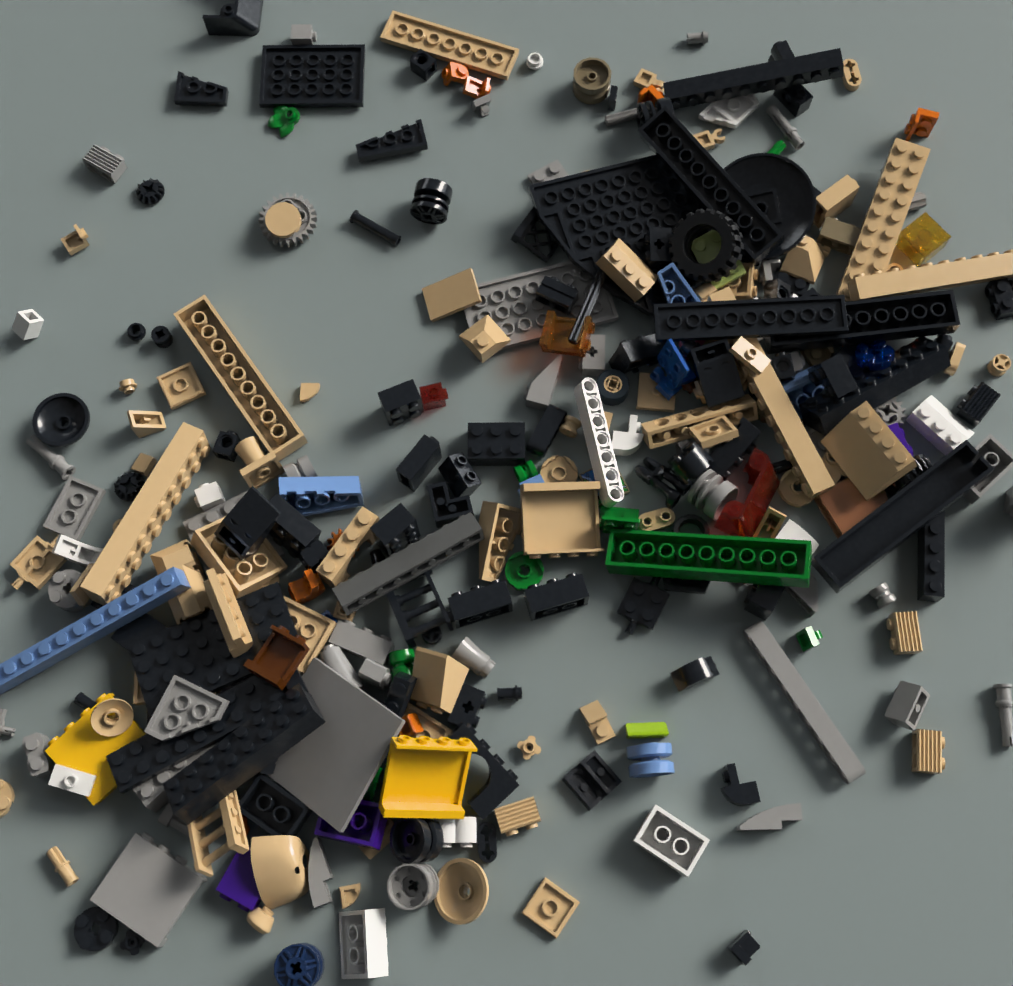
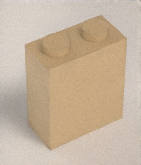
M847 174L816 197V212L813 223L819 229L822 227L826 216L835 218L851 206L860 188L856 180Z

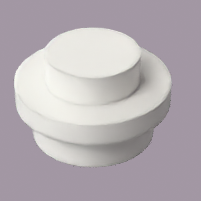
M531 53L527 57L526 64L532 70L540 69L543 66V58L539 53Z

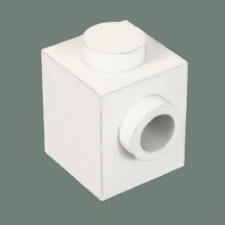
M33 309L17 312L12 330L22 340L37 338L44 319Z
M216 481L210 484H202L198 489L194 490L196 494L194 501L197 507H201L204 511L225 502L222 490Z

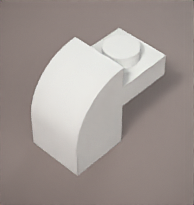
M630 414L628 432L613 431L612 447L614 455L628 456L640 448L644 434L640 433L641 422H637L638 415Z

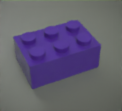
M361 800L344 832L337 831L319 816L314 834L329 840L380 850L388 818H383L378 808L379 803Z

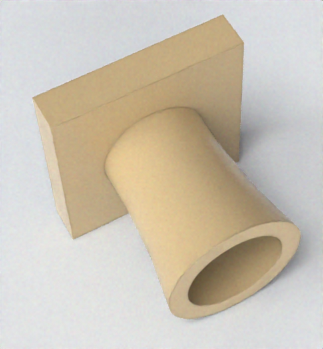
M258 437L245 438L236 445L235 452L246 464V467L239 471L250 488L253 486L257 489L285 473L273 451L265 455Z

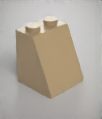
M417 646L412 676L416 677L417 681L410 699L416 701L415 705L427 710V707H430L431 711L442 715L443 712L451 714L469 668L449 655Z

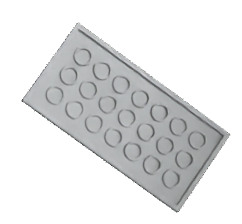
M571 261L479 283L477 286L482 302L464 309L468 328L488 314L511 340L501 350L570 333L593 279ZM545 276L556 277L561 283L565 285L571 284L579 291L578 299L569 315L535 300L536 291ZM603 287L584 329L618 321V314L612 296Z

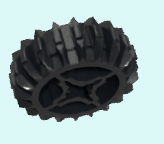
M924 454L914 456L917 467L885 488V492L889 495L898 493L932 467L930 460Z

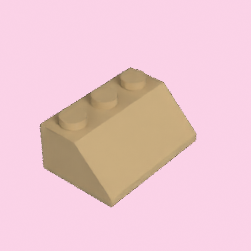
M620 238L596 262L635 302L646 294L658 278L657 274Z

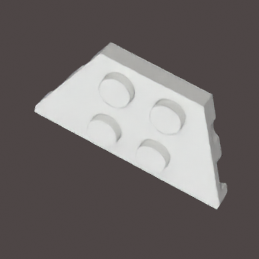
M754 94L715 101L707 106L699 114L698 118L736 129L758 108L759 102Z

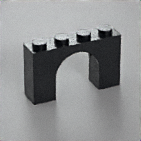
M461 722L446 737L453 740H459V738L470 739L478 749L477 752H472V754L483 757L488 764L489 776L485 785L467 801L472 809L484 820L519 786L516 782L518 777L511 769L505 770L502 766L505 762L497 753L493 756L488 751L491 747L483 738L480 741L476 738L475 734L477 731L469 723L465 725Z

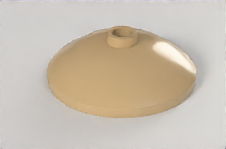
M467 858L450 860L437 874L439 878V891L434 899V903L439 914L446 921L457 925L469 924L476 920L486 907L489 896L488 880L484 870L475 861Z

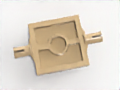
M37 535L10 563L19 575L11 584L15 589L18 590L26 581L40 590L67 561L65 558L52 553L59 535L51 543L44 541Z

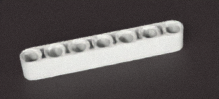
M587 377L574 388V395L595 481H600L599 498L603 506L610 508L623 499L624 491L598 386L594 379Z

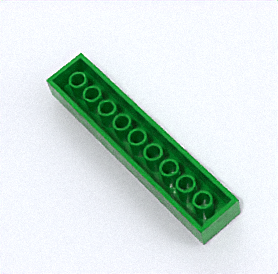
M610 528L605 566L609 574L809 588L812 545L811 541Z

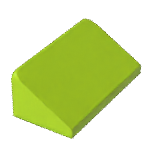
M665 722L626 723L625 725L627 739L666 738L669 735Z

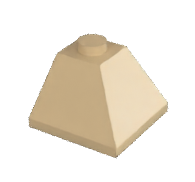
M805 236L795 248L787 253L780 272H785L790 276L803 279L814 285L825 256L815 240Z
M488 314L459 335V338L482 363L511 342L510 338Z

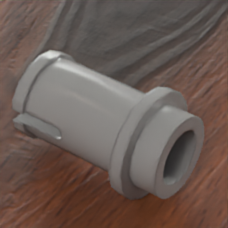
M708 32L687 33V45L698 43L705 45V43H708Z

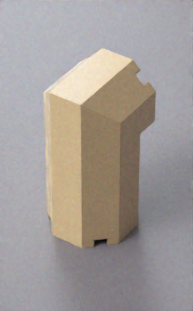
M187 539L150 555L158 575L172 567H176L184 571L191 586L190 589L168 601L178 625L183 621L213 609L203 584L206 581L203 568L196 552L190 551L193 547Z

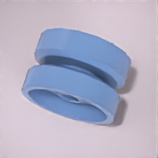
M651 742L626 748L627 759L641 761L633 763L628 767L630 778L656 777L675 773L674 762L660 760L668 758L673 754L671 743Z

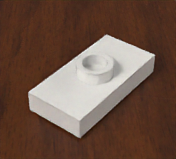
M55 764L48 785L89 797L97 776Z

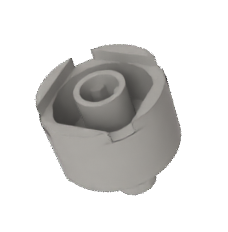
M72 569L56 572L48 587L50 601L70 613L81 612L90 605L92 600L89 598L85 606H79L69 592L82 573Z

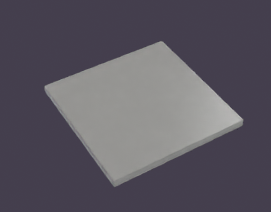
M313 658L302 678L318 706L325 723L282 754L275 763L274 773L268 776L337 831L344 832L389 752L391 737L398 736L406 721L321 660Z

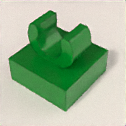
M812 626L806 627L795 634L803 652L820 645L818 639L823 638L820 630L814 632Z

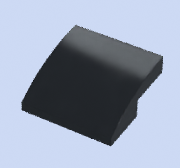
M595 750L562 779L588 811L622 782Z

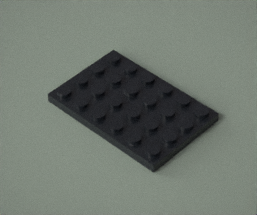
M365 44L263 45L259 96L260 108H275L277 106H286L288 108L363 107Z

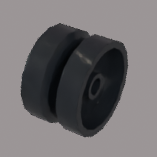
M399 818L392 826L389 837L393 855L398 861L403 863L430 862L434 860L441 852L444 842L440 823L436 819Z

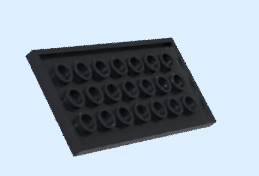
M278 582L236 599L253 640L252 647L238 657L233 658L213 609L183 621L179 625L176 624L127 645L150 718L174 675L214 693L254 676L243 665L247 659L254 660L272 633L270 629L272 624L276 627H279V625L285 627L290 631L289 634L294 637L296 634L298 635Z

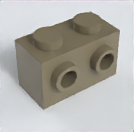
M826 216L816 242L821 243L822 246L826 245L833 250L851 255L861 228Z

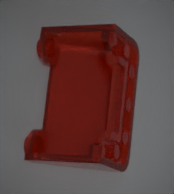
M754 448L743 469L749 476L747 483L753 485L745 503L743 504L735 500L727 502L714 526L731 536L753 537L779 486V477L768 455L757 448Z

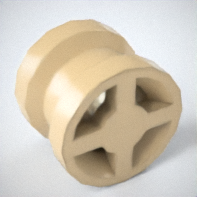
M997 354L987 365L988 372L995 377L1004 375L1011 366V360L1005 354Z
M566 415L564 424L560 426L559 431L568 437L575 438L577 436V429L582 426L581 421L573 416Z

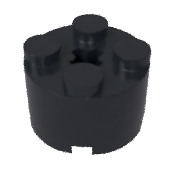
M688 442L682 447V453L678 456L675 454L667 461L669 464L668 468L683 485L689 483L687 479L690 477L693 480L696 479L710 466L708 462H713L712 457L701 447L699 442Z

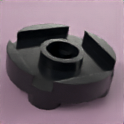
M91 907L83 911L76 918L74 926V937L79 947L89 951H99L109 947L114 937L117 936L119 929L118 920L100 907ZM94 923L101 925L98 935L91 931Z

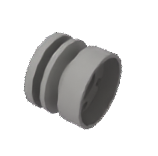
M709 469L692 486L688 495V502L695 505L699 510L704 508V514L717 521L730 510L738 497L739 488L728 480L723 482L721 475H717L715 471Z
M424 862L406 863L396 867L387 881V893L390 900L396 907L403 910H414L430 904L436 898L439 891V878L436 871ZM415 881L419 882L417 889L414 888V885L416 884Z

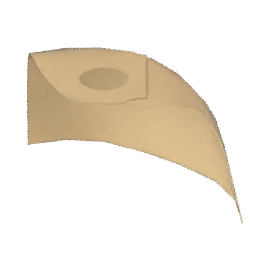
M291 835L252 837L250 848L251 864L256 885L265 906L272 910L305 895L309 891L308 864L310 853L301 839ZM303 855H306L307 858L306 868L303 866ZM297 866H298L299 871H300L299 874H296V873H295V868H296Z

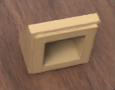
M140 453L131 469L148 477L157 460L152 456Z

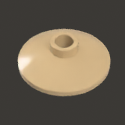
M107 699L99 703L92 711L91 725L100 735L108 737L120 735L131 726L134 719L133 709L129 703L122 699Z

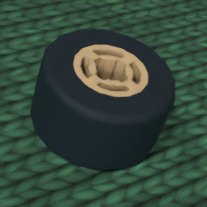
M609 369L602 372L597 378L596 383L602 403L615 406L625 401L630 386L629 379L625 373L620 370Z

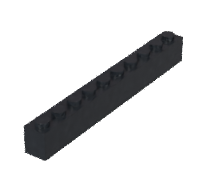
M837 48L665 82L663 86L665 97L670 98L673 109L677 110L704 103L843 77L844 64L841 49Z

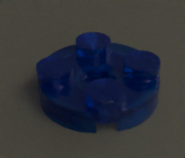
M876 340L875 342L862 343L856 346L855 362L862 368L865 365L869 366L870 370H881L889 367L891 361H894V349L887 345L885 340Z

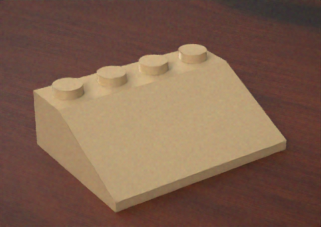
M867 401L851 411L820 441L867 501L917 467L913 456Z
M223 517L195 530L190 543L209 569L214 568L217 574L226 573L235 598L238 599L258 590L286 570L288 566L267 538H265L256 553L241 560L214 534L225 518Z

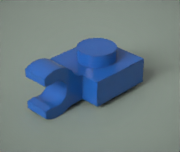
M659 366L649 375L657 383L655 388L668 401L682 388V386L675 388L667 376L665 377L663 370Z

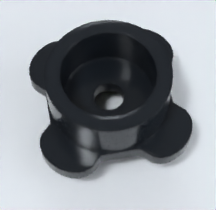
M129 929L126 932L124 941L120 943V948L130 951L131 955H137L145 939L132 929Z

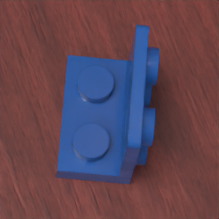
M668 339L657 358L660 366L667 373L668 380L677 388L694 381L696 376L683 354L679 351V347H676L672 339Z

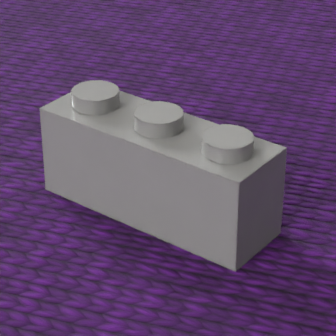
M338 620L328 641L330 644L339 646L341 650L357 657L371 659L386 667L389 653L395 647L393 642H391V638L385 635L380 637L373 635V631L365 627L361 630L355 627L356 624L349 620L344 622Z

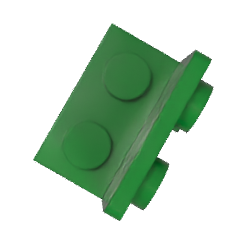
M601 506L600 530H603L604 533H610V528L638 530L640 525V519H638L639 509Z

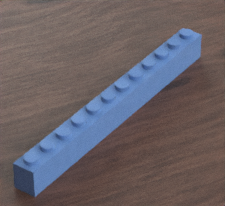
M176 567L164 571L1 663L0 695L190 589L191 586L184 571Z

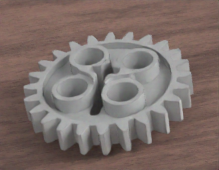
M287 192L286 197H283L280 193L278 199L273 196V202L267 200L268 207L262 206L264 212L259 213L261 216L258 219L260 222L259 226L264 237L266 236L268 241L272 240L274 245L279 242L280 247H283L284 243H286L288 248H290L291 243H293L296 247L298 241L302 244L304 243L303 238L309 240L308 233L314 234L313 228H317L316 210L313 204L309 203L308 198L303 199V195L297 198L296 193H294L290 197ZM287 202L293 204L298 209L301 218L304 219H302L301 227L297 233L295 232L289 238H279L271 234L265 224V216L272 205Z

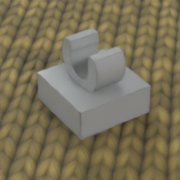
M489 94L473 100L471 104L473 111L479 110L482 117L489 115L488 112H490L488 106L491 103V98Z

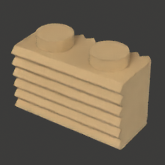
M917 611L894 612L890 614L886 625L887 629L891 631L889 645L890 649L894 651V655L918 654L922 652Z
M924 729L912 731L911 771L936 775L942 773V770L945 769V758L942 757V749L945 748V738L942 737V731Z
M534 796L494 809L501 834L506 833L507 837L517 834L518 829L526 827V830L538 827L537 823L541 822Z

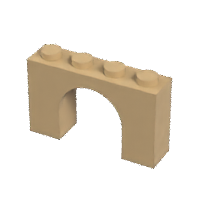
M361 507L316 569L321 580L332 588L341 582H345L350 577L347 567L360 545L364 541L371 545L375 542L370 527L380 519L365 507Z

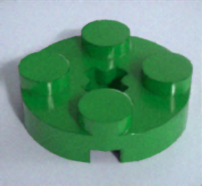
M520 551L508 559L505 566V577L508 583L517 591H525L528 586L539 584L543 579L544 567L540 558L529 559V555H523V551ZM523 566L525 569H530V571L527 572L528 575L526 576L519 573L521 571V567Z

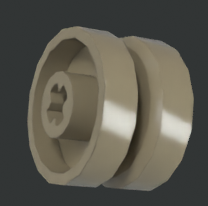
M591 57L577 63L573 74V93L575 97L585 104H597L607 98L611 83V69L604 60Z

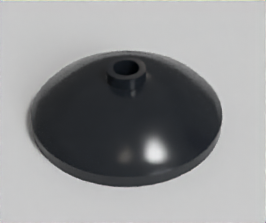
M70 393L54 394L44 399L36 408L32 419L33 430L36 436L49 446H69L81 439L86 433L90 424V412L87 405L78 396Z

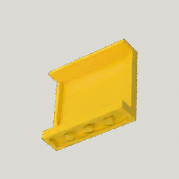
M104 693L95 701L97 704L91 709L89 707L79 715L81 718L76 723L71 722L64 728L65 733L60 737H54L48 743L49 747L45 750L56 764L97 776L90 796H85L93 806L100 804L117 788L106 756L146 735L134 719L131 726L117 736H103L93 729L91 725L92 711L102 701L113 699L115 696L113 693H108L107 695Z
M407 735L391 737L378 806L383 818L464 819L465 810L461 804L471 754L478 750L474 743L468 738H459V740H453L448 737L431 739L427 736L411 738Z

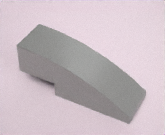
M801 803L781 805L757 813L738 825L737 831L781 830L782 822L803 820Z
M319 837L313 839L308 864L309 889L314 908L333 902L326 881L334 877L321 838Z

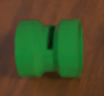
M532 460L526 461L522 466L517 465L513 467L519 483L538 475Z

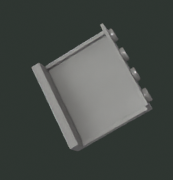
M135 833L90 898V901L157 948L163 947L168 940L166 938L201 884L207 882L208 879L203 874L196 872L194 867L192 869L186 865L188 861L179 855L175 857L170 854V848L163 844L158 846L154 843V838L148 833Z

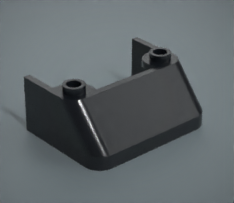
M235 0V4L224 5L220 10V15H203L202 18L208 34L218 36L257 35L260 31L263 0Z

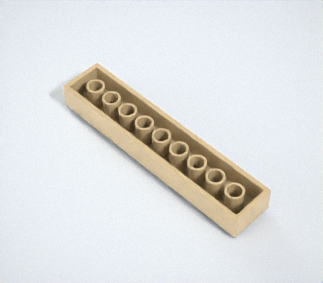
M895 138L836 295H844L845 302L851 301L847 282L852 280L854 275L864 273L866 276L879 270L882 273L886 272L931 149Z
M206 295L201 296L173 314L269 453L273 451L278 460L281 461L308 443L303 432Z
M185 422L178 429L80 585L92 601L104 606L120 597L123 589L130 584L134 571L138 570L141 566L142 558L150 551L153 540L160 535L164 522L168 521L171 517L172 509L180 502L181 494L190 486L191 478L194 473L199 471L202 460L210 452V445L203 430Z

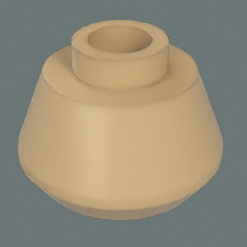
M266 906L263 908L257 907L247 914V922L259 933L268 934L274 923V918L272 917L274 913Z

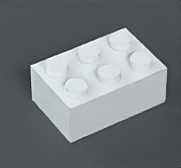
M656 804L652 807L632 840L633 843L684 877H689L710 839Z

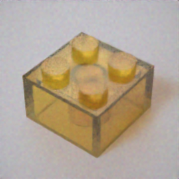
M925 212L900 232L896 246L917 267H921L922 264H925L947 245L951 236Z

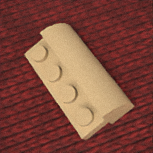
M214 568L206 571L209 580L204 581L203 584L229 651L233 658L247 652L252 647L253 640L226 573L217 574Z

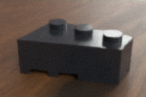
M743 417L737 426L739 437L718 445L710 455L713 462H708L710 466L704 472L712 469L726 481L732 474L731 469L734 466L738 468L744 461L743 456L746 453L750 455L757 447L755 442L761 431Z

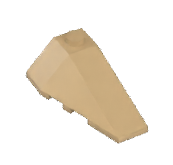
M483 501L479 525L483 530L485 539L479 542V579L492 582L498 580L506 563L505 558L509 550L512 551L514 547L513 541L516 535H520L522 531L521 509Z

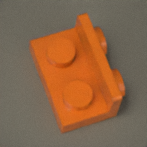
M918 107L916 113L911 115L909 123L906 124L904 134H907L905 141L909 142L912 134H916L919 137H928L938 120L939 112Z

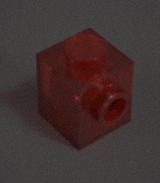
M441 382L419 387L424 411L446 406L445 399L449 398L447 389L442 388Z

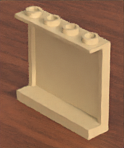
M600 481L523 483L520 485L523 555H529V559L541 558V555L548 554V558H559L560 554H567L568 557H579V553H586V556H598V552H603L604 548H601L597 491L600 489Z

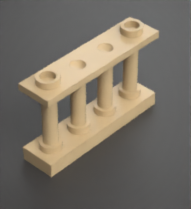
M236 789L219 801V808L205 818H202L201 815L189 825L187 824L194 868L196 872L208 877L213 876L211 863L228 851L234 850L240 854H245L249 851ZM222 816L223 825L206 836L205 827ZM226 833V843L209 854L208 845Z

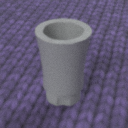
M467 636L451 656L484 679L496 665V662L491 660V657L479 649Z

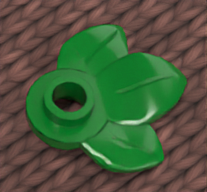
M277 106L273 109L275 115L269 118L267 126L269 128H279L280 137L283 138L293 131L294 124H297L300 120V113L294 107Z

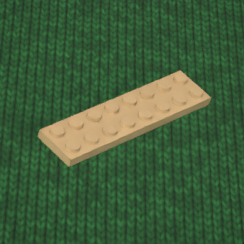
M392 11L380 36L381 42L413 52H418L422 49L433 58L467 66L468 69L507 81L519 55L518 48L397 11Z

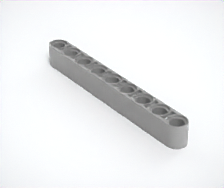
M758 621L745 629L743 634L843 781L846 784H850L864 775L866 771L766 625L762 621Z

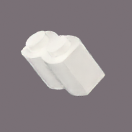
M477 817L436 819L443 830L444 842L442 848H452L454 843H460V848H471L473 843H477Z

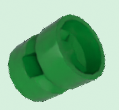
M401 649L389 653L390 665L394 667L391 670L392 679L400 671L412 675L415 658L414 649Z

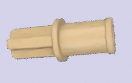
M57 846L50 848L47 851V856L56 868L54 870L55 873H59L67 887L76 883L79 877H77L69 865L70 861L65 859Z

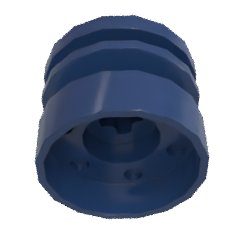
M297 943L284 948L278 954L274 963V975L280 986H314L322 978L325 969L321 951L309 943ZM301 963L300 968L302 971L295 972L294 964Z

